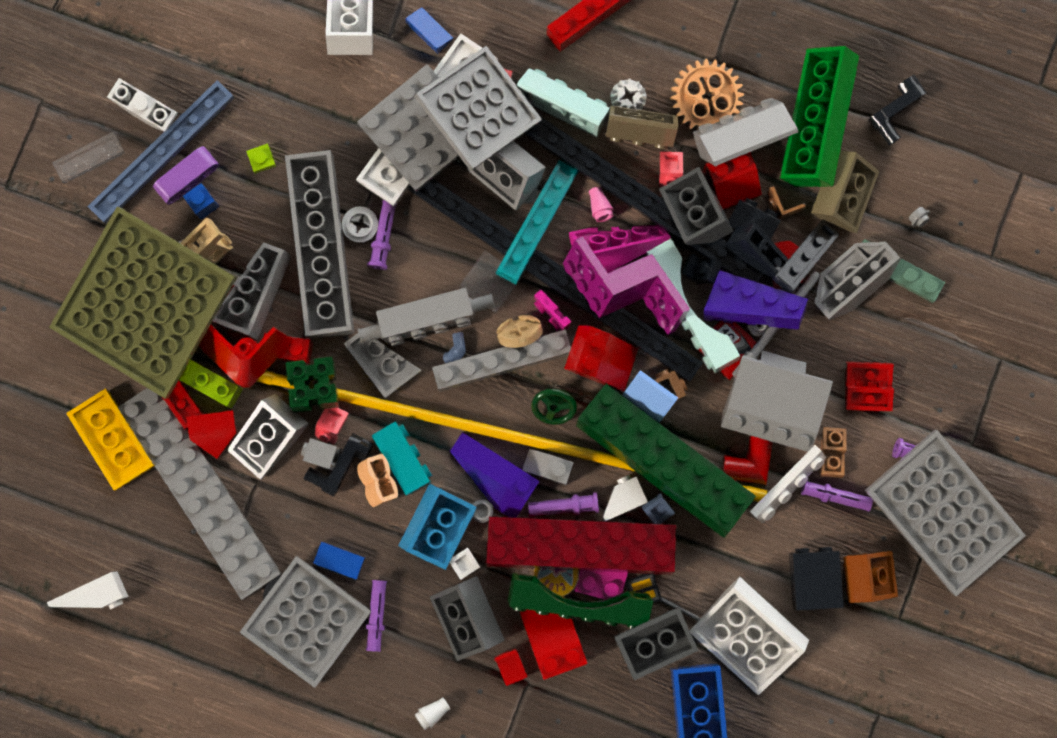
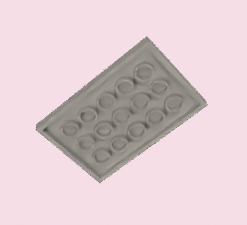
M938 430L932 431L865 490L954 596H958L1026 536Z

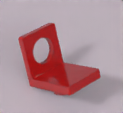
M516 648L494 656L506 686L527 678Z

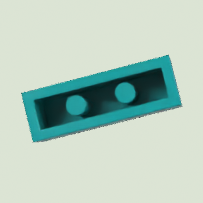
M395 421L371 435L379 450L387 459L391 471L406 496L431 483L429 477L433 475L426 464L421 465L418 460L421 454L415 444L410 446L406 439L410 435L403 424L399 426Z

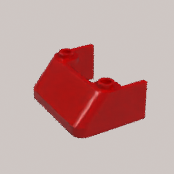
M210 324L198 346L236 384L248 388L254 385L293 340L273 327L259 343L251 338H243L233 347Z

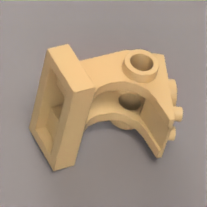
M209 218L204 219L181 242V244L214 264L218 263L233 248L229 237L221 233ZM196 241L200 247L195 245L193 242Z

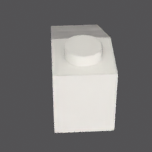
M111 572L47 602L49 607L104 608L109 606L111 610L122 605V600L127 598L128 594L118 572Z

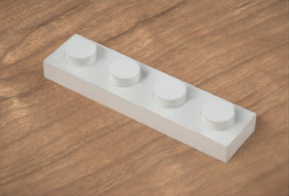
M814 445L750 512L761 523L765 520H770L774 516L775 510L781 504L788 502L792 493L807 482L808 476L823 466L826 459L824 453Z

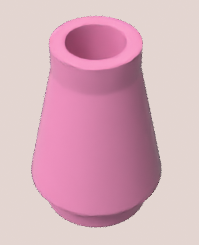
M595 187L589 190L592 217L596 219V222H604L611 219L614 209L603 193L602 188Z

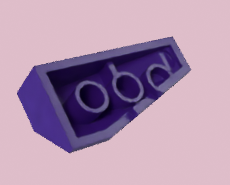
M463 432L450 450L451 454L494 508L509 518H516L539 483L537 479Z

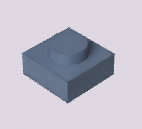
M661 493L642 506L644 512L654 524H661L675 514L673 508Z

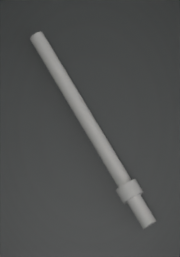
M813 271L795 295L804 298L819 280L820 274ZM769 327L750 352L747 351L743 356L758 360L757 356L780 328ZM737 367V368L734 370V372L732 373V375H733L734 377H735V375H736V372H737V370H738V367Z

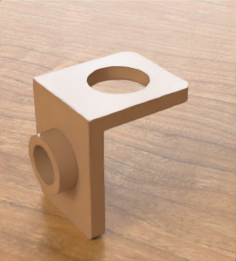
M774 186L770 187L767 191L770 198L768 199L769 207L778 213L777 218L779 219L803 211L806 207L804 203L784 211Z

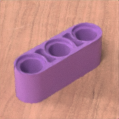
M204 146L200 147L154 183L153 188L167 205L173 204L212 174L219 164Z

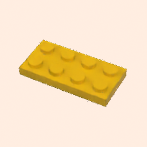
M105 388L66 414L114 491H117L155 466L124 418L111 393Z

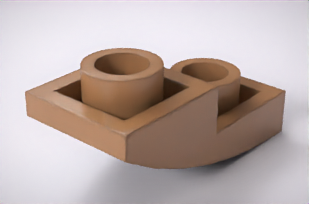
M823 427L821 451L826 456V459L820 468V476L843 478L845 476L846 429Z

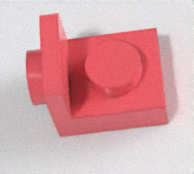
M660 152L659 187H664L683 176V152Z
M339 408L324 409L316 423L314 435L322 442L335 444L349 413Z

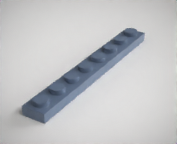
M217 80L169 126L166 132H163L87 207L106 224L117 206L121 208L125 206L235 97Z

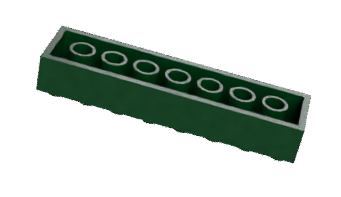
M607 384L603 386L577 419L576 427L723 538L731 531L756 497Z

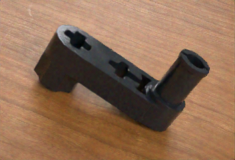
M915 75L908 77L897 86L902 96L868 119L875 131L878 130L888 146L901 138L889 122L891 118L927 94Z
M352 433L331 475L327 476L309 467L303 480L322 488L321 491L334 497L354 458L356 457L362 461L367 459L374 443Z

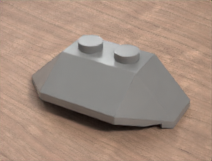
M886 241L855 243L820 274L815 304L829 320L853 311L890 279L901 258Z

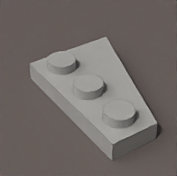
M357 333L344 343L385 399L422 372L421 369L376 339L361 343Z

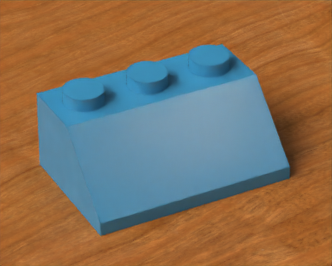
M429 483L398 546L446 570L477 507Z

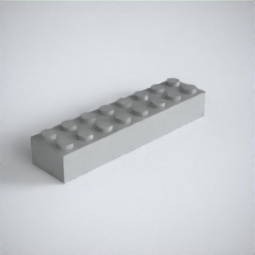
M331 150L286 155L285 161L305 336L308 339L355 334L334 156Z

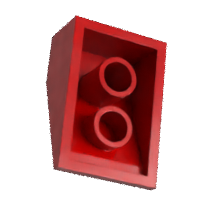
M578 326L564 369L624 392L638 348L595 327Z
M528 609L525 612H520L543 680L588 664L572 619L562 618L554 613L541 615L536 613L535 610Z

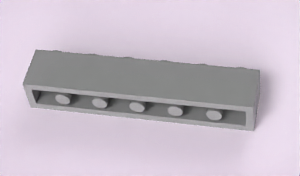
M565 329L541 336L532 344L524 347H502L435 366L432 369L438 390L442 392L568 356L571 346Z

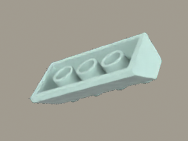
M529 68L517 83V87L532 106L595 137L598 136L609 115L610 108L607 107L604 101L600 99L593 100L587 97V94L582 90L575 89L574 91L568 88L565 82L559 79L554 81L539 69L532 70Z

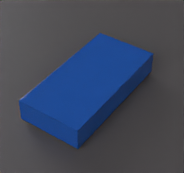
M321 542L313 564L357 580L365 557Z

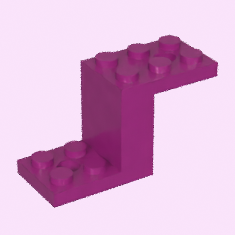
M580 237L574 241L563 262L565 271L571 275L578 290L583 293L589 302L590 308L596 312L599 318L640 299H644L647 308L653 312L659 325L669 335L676 331L690 310L653 254L607 273L586 240Z

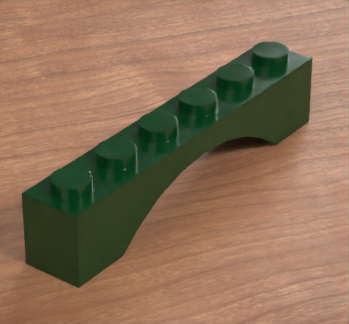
M513 573L508 595L509 606L516 611L535 610L536 613L541 615L554 613L566 619H571L574 616L580 617L587 622H595V620L604 621V623L612 626H617L618 623L626 624L629 628H634L649 621L653 605V599L650 594L628 590L606 600L593 602L576 601L554 593L543 585L536 576Z

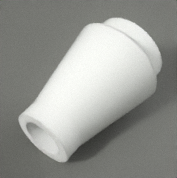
M442 697L440 700L418 709L419 712L415 714V717L424 730L429 727L432 729L442 716L450 710V707Z

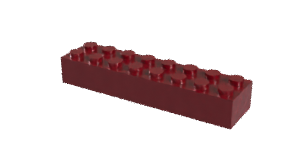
M489 517L487 566L673 575L675 572L676 525Z

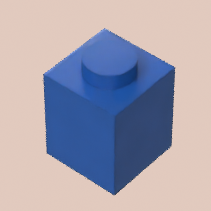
M202 183L183 195L186 202L201 220L220 207Z

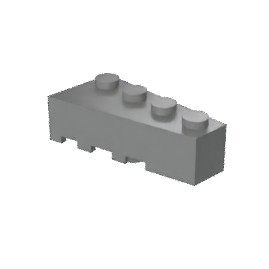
M263 243L246 266L245 272L235 281V286L223 301L212 322L258 340L292 256L283 249Z

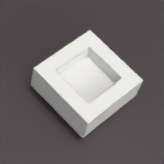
M469 548L452 557L449 562L460 580L480 568Z

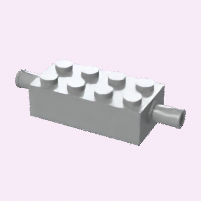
M462 288L376 311L378 324L358 329L361 343L382 338L387 344L391 343V346L405 343L404 339L413 337L414 340H419L427 337L426 333L435 331L436 334L448 332L449 327L457 325L458 328L470 326L471 321H475V312L495 308L492 294L471 299V297H468L467 289Z

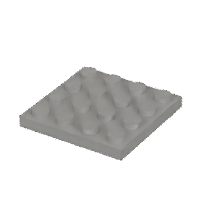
M487 46L427 85L414 96L470 171L542 120Z
M428 64L357 121L362 130L416 192L459 157L414 97L417 92L439 78Z
M296 556L239 633L315 688L371 611Z

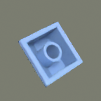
M641 370L622 395L658 423H660L678 399L677 396Z

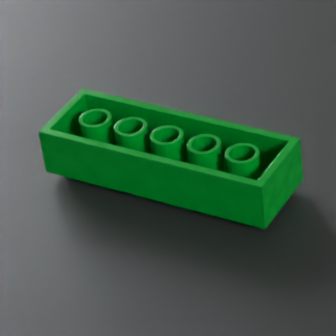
M846 46L806 49L792 117L798 133L788 137L780 179L794 187H833L859 61V55Z

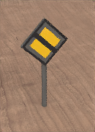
M644 574L625 581L628 591L650 594L653 603L660 601L673 609L679 607L681 613L696 621L700 620L699 616L662 598L654 574Z

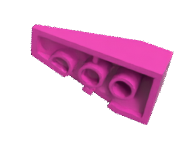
M659 225L634 226L631 230L611 227V231H598V227L569 232L571 246L576 239L583 237L607 273L647 253V251L664 243L671 237Z

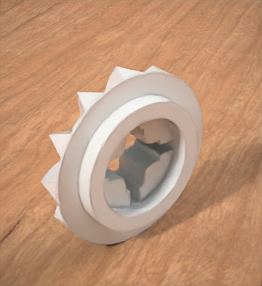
M630 78L628 80H620L611 91V103L613 106L641 110L646 103L645 88L642 87L639 81L636 82ZM625 89L629 94L635 93L632 97V103L628 99H622L625 96Z
M361 206L354 207L344 215L342 229L346 237L353 242L364 243L372 239L377 232L378 220L372 210ZM363 217L364 224L369 228H361L358 232L357 226L351 222H360Z

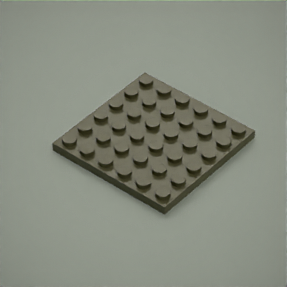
M117 206L49 328L164 399H168L237 277Z

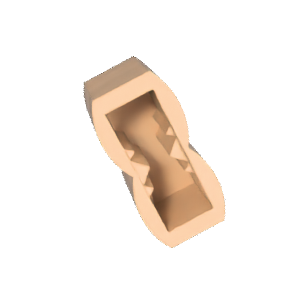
M383 454L369 457L357 465L358 476L365 485L366 498L373 508L386 504L398 497L396 483L390 476L389 463Z

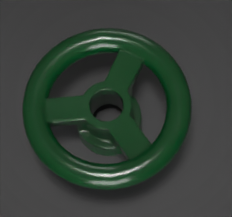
M552 388L536 394L531 402V409L534 416L546 424L559 425L568 422L575 416L577 403L568 392ZM540 400L547 405L548 412L546 416L538 409ZM570 409L565 416L553 418L555 413L560 410Z

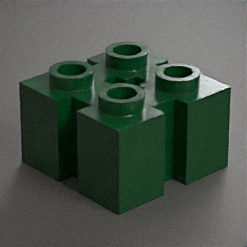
M333 357L314 359V365H306L304 360L286 362L287 380L290 386H294V389H288L290 408L293 413L312 411L311 405L319 404L321 410L340 407L338 389L336 384H331V381L337 380ZM310 382H318V384L314 385L313 389H310L308 385Z

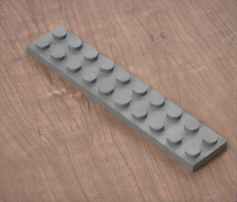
M146 388L120 405L118 408L240 599L244 600L272 579L281 575L282 573L208 459L200 447L189 439L188 430H184L164 399Z

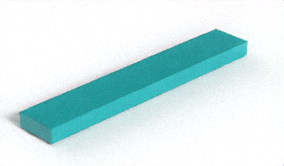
M558 160L498 267L497 275L517 284L577 176L578 171Z

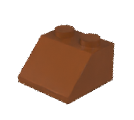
M892 551L843 556V569L847 584L846 593L849 603L875 602L898 597Z

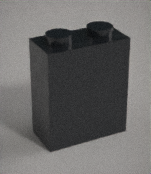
M818 547V552H809V548L795 549V553H790L789 563L793 610L844 608L839 551H832V547Z

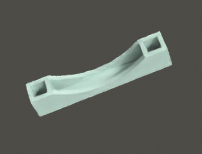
M669 239L647 251V256L653 254L689 306L681 285L682 257L673 241ZM689 306L690 310L681 324L685 330L689 329L693 335L691 341L697 350L701 348L705 355L702 359L709 370L712 368L717 373L740 359V354L730 337L706 325Z

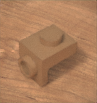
M668 369L655 375L657 379H654V381L660 384L667 381L672 394L678 397L676 401L686 396L687 386L683 378H678L675 371L669 373Z

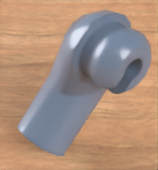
M463 332L452 334L454 346L449 352L444 353L443 360L445 363L460 360L465 355L466 349Z

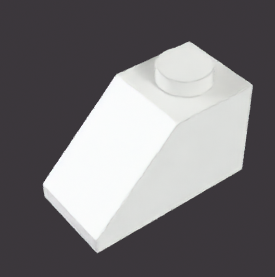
M630 475L617 480L619 485L614 486L602 517L604 521L647 503L637 477L631 479Z

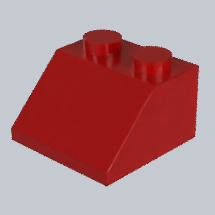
M751 152L717 166L706 163L703 171L723 210L737 205L739 199L745 200L746 197L754 199L762 195L757 167Z

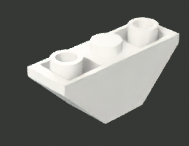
M120 78L107 96L108 99L134 117L164 132L167 131L178 114Z

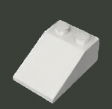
M327 0V55H373V0Z

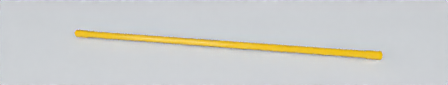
M268 370L256 381L294 389V386H290L287 376ZM310 382L308 385L310 389H313L317 383ZM338 389L339 401L635 471L613 454ZM743 486L756 496L753 500L755 502H760L767 494L765 489Z

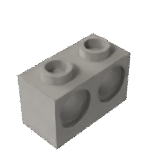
M310 438L309 443L305 442L301 455L304 456L303 461L333 470L343 449Z

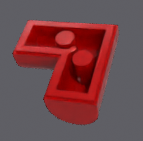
M750 436L747 458L724 455L722 471L735 481L767 485L773 442Z

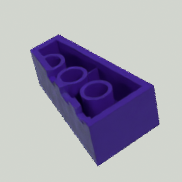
M719 271L704 308V321L741 322L754 326L762 324L768 325V327L799 330L806 312L808 299Z

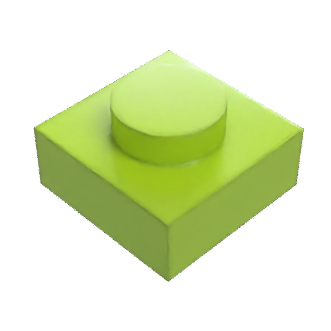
M268 144L246 151L255 174L276 167Z

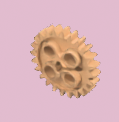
M705 59L701 66L697 60L694 62L695 68L690 64L686 66L688 73L683 70L679 72L682 79H674L678 87L671 88L676 93V95L670 97V100L676 101V104L671 108L679 110L676 116L684 117L681 124L687 121L690 123L689 130L694 126H697V130H699V126L703 124H714L719 122V119L723 116L740 113L736 106L743 105L738 98L744 96V93L738 92L737 89L743 85L735 83L739 78L738 75L731 77L732 68L728 71L724 70L725 63L717 67V60H714L709 65L708 59ZM714 76L719 80L718 88H713L709 84L710 77ZM700 77L704 79V87L700 82ZM689 83L697 85L698 93L696 95L689 93ZM705 91L707 94H711L712 96L709 99V102L707 99L702 98V95L705 94ZM718 98H722L726 102L724 110L717 108L716 100ZM709 104L711 106L712 111L714 112L713 116L710 115ZM696 105H701L704 108L705 113L702 117L695 114L694 108Z

